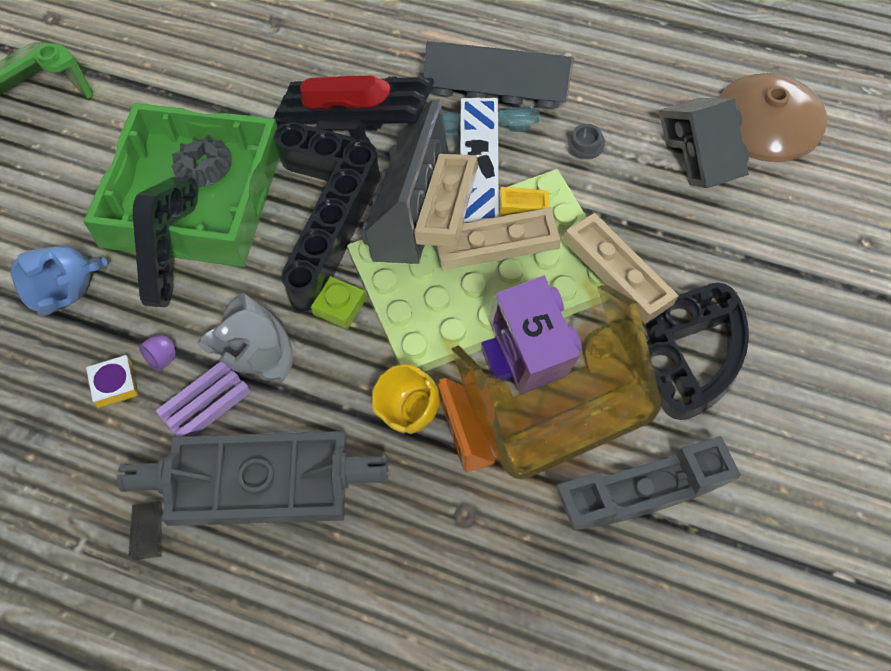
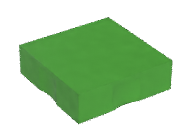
M133 103L117 141L113 162L102 177L83 221L98 247L136 253L133 226V203L136 195L167 179L176 177L171 167L173 165L172 154L180 151V143L188 145L192 143L193 136L200 141L209 135L214 141L222 140L226 148L229 149L232 158L231 167L228 173L218 182L209 186L197 187L198 201L195 210L169 225L171 258L245 267L280 159L274 139L275 131L278 129L275 119L228 113L203 114L184 108ZM206 154L202 155L198 160L194 159L196 166L200 164L202 159H207Z

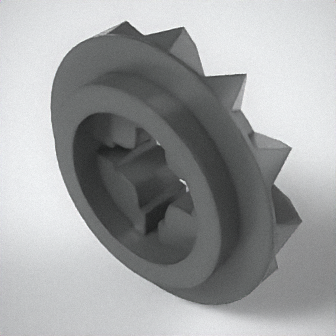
M208 135L199 141L193 136L192 143L188 145L180 143V151L172 154L173 165L171 167L176 177L193 178L196 181L197 187H204L218 182L228 173L232 158L229 149L226 148L222 140L214 141ZM206 154L207 159H202L200 164L196 166L194 159L198 160L202 155Z

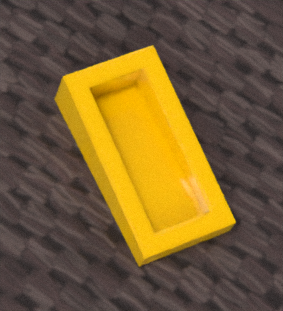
M500 188L499 216L550 208L549 190Z

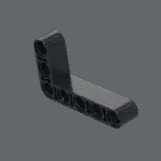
M290 122L280 126L274 135L282 166L291 172L328 181L281 275L282 283L292 307L299 311L312 310V304L330 276L334 277L346 252L347 245L350 243L380 179L377 151L372 143L312 126ZM308 284L305 287L298 288L300 285Z

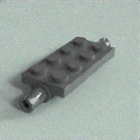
M345 431L172 437L170 454L166 458L160 459L158 463L120 464L118 471L125 472V475H117V484L121 492L158 490L160 494H163L164 509L162 521L167 526L343 521L345 515V488H348L349 484L355 483L388 484L387 454H382V456L348 457Z

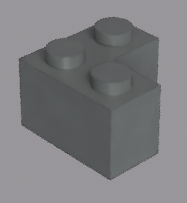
M696 98L659 110L666 146L683 149L690 185L710 188L749 175L747 168L749 154L747 147L742 141L740 130L742 116L735 103V99Z

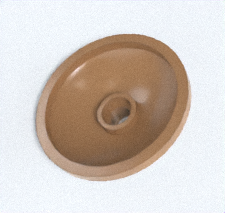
M774 73L748 75L729 84L719 96V98L735 99V103L742 116V123L740 125L742 141L747 147L749 157L757 160L785 162L803 157L818 146L826 131L827 114L820 98L805 84L785 75Z

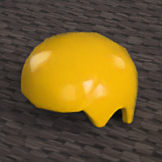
M411 364L392 366L379 376L372 389L371 406L373 412L390 428L402 434L420 432L434 420L441 405L439 389L434 380Z

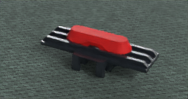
M367 75L308 78L305 81L290 82L288 90L283 96L273 119H275L276 124L293 122L317 124L316 128L331 132L333 130H348L351 137L370 142V139L366 136L365 129L366 131H377V129H381L382 124L416 123L434 85V80L432 78H398L396 76L378 78Z

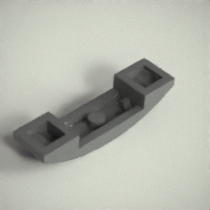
M722 436L682 447L678 454L672 457L601 477L600 472L557 484L556 489L571 526L575 530L618 523L672 507L739 479L741 474Z

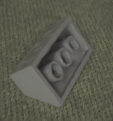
M427 41L423 78H432L434 80L432 94L453 96L454 89L467 91V98H488V94L502 95V102L523 104V98L538 99L537 106L558 108L559 102H566L568 99L574 57Z
M432 99L423 108L417 122L408 123L401 130L397 144L391 147L389 167L382 172L379 195H374L372 214L370 220L365 221L362 230L363 243L369 246L373 262L419 264L425 245L416 244L414 231L438 155L449 154L440 99Z

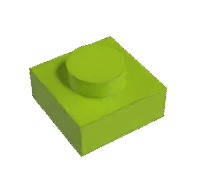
M330 276L311 306L312 313L319 318L348 330L367 299L366 292L363 289Z

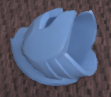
M69 247L39 248L18 255V258L11 264V277L21 301L29 309L38 311L39 316L42 317L61 310L79 300L87 290L92 271L101 269L103 266L108 265L106 257L86 259L79 252Z

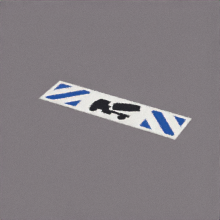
M461 98L460 155H477L478 170L463 222L499 217L498 98Z

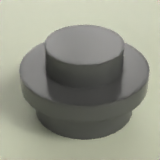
M592 124L577 126L568 138L569 151L581 159L596 158L603 152L605 147V138L601 130Z

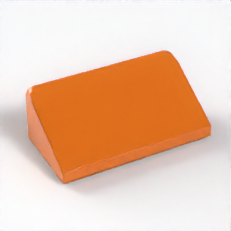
M447 378L439 379L440 403L463 470H466L467 473L494 464L495 458L470 390Z

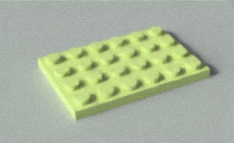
M558 169L508 187L549 190V205L561 239L560 249L442 271L437 248L434 245L424 246L419 264L373 262L369 246L363 243V239L347 245L349 256L398 365L411 364L426 372L482 350L481 342L496 338L488 320L495 294L544 275L550 288L556 287L561 295L564 304V311L561 313L564 318L618 297L562 240L566 229L587 217Z

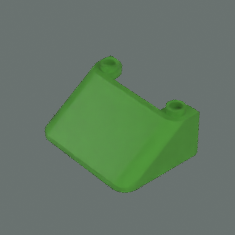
M33 42L0 60V95L44 70L51 73L61 71L86 99L94 96L75 57L60 44Z

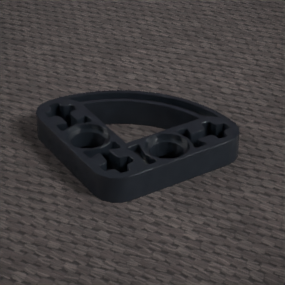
M719 282L680 294L673 306L646 324L632 312L627 319L624 333L626 341L662 409L668 416L677 420L690 419L703 413L715 405L728 392L744 363L749 342L748 321L743 304L737 292L731 286ZM714 298L718 303L725 302V307L721 308L719 304L710 305L711 299ZM675 309H684L691 314L693 320L685 324L678 323L672 319L670 312ZM725 323L727 353L724 364L708 383L700 387L675 340ZM638 324H642L644 328L652 327L650 340L653 345L648 347L650 340L644 330L636 331ZM657 355L667 356L672 360L674 368L670 371H659L652 365L651 359ZM678 378L676 386H674L673 381ZM676 388L682 397L689 395L690 399L687 405H684L681 400H673Z

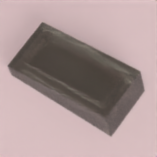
M160 501L132 505L128 556L134 561L162 557V503Z

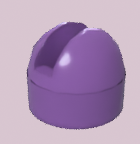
M165 336L151 337L139 345L143 358L157 372L168 366L175 358L174 344L171 339Z

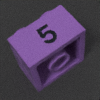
M545 275L496 293L488 319L520 395L567 377L580 357L579 351L582 349L576 329L573 326H567L561 313L564 311L561 295L556 287L550 288Z

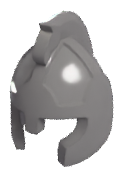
M245 293L238 295L224 311L221 324L207 332L198 341V345L208 354L217 353L222 355L220 361L226 364L228 368L241 373H258L260 378L265 381L275 379L279 383L284 381L292 367L293 349L284 327L274 315Z

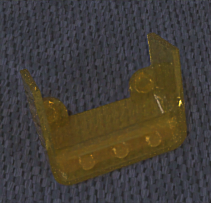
M606 284L598 286V291L607 325L597 328L588 334L582 346V354L586 366L569 373L565 378L513 397L510 387L501 378L496 376L484 377L482 368L459 345L451 348L469 404L500 464L510 476L516 479L530 478L652 422L660 411L661 397L637 302Z

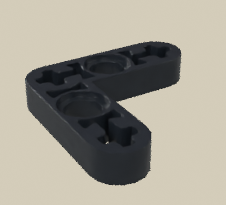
M172 177L138 193L133 203V226L139 296L144 306L167 307L171 301L173 279L169 225L195 210L198 201V188L193 178Z

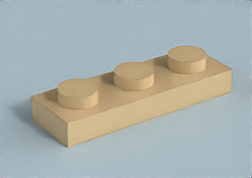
M438 155L414 231L416 244L457 247L478 170L477 155Z
M550 207L464 223L457 247L436 246L441 269L444 271L560 249L561 239Z
M595 213L566 229L562 240L644 324L674 305L679 295Z

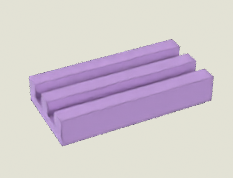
M220 361L159 407L156 413L176 437L196 436L251 392L244 381L239 379L234 370H231ZM231 385L234 386L233 389H231L228 393H226L224 396H222L220 399H218L215 403H213V399H214V398H216L218 395H220L223 391H225V390H226L227 388H229ZM204 410L193 420L187 423L184 427H179V425H181L184 421H186L188 418L194 415L197 411Z

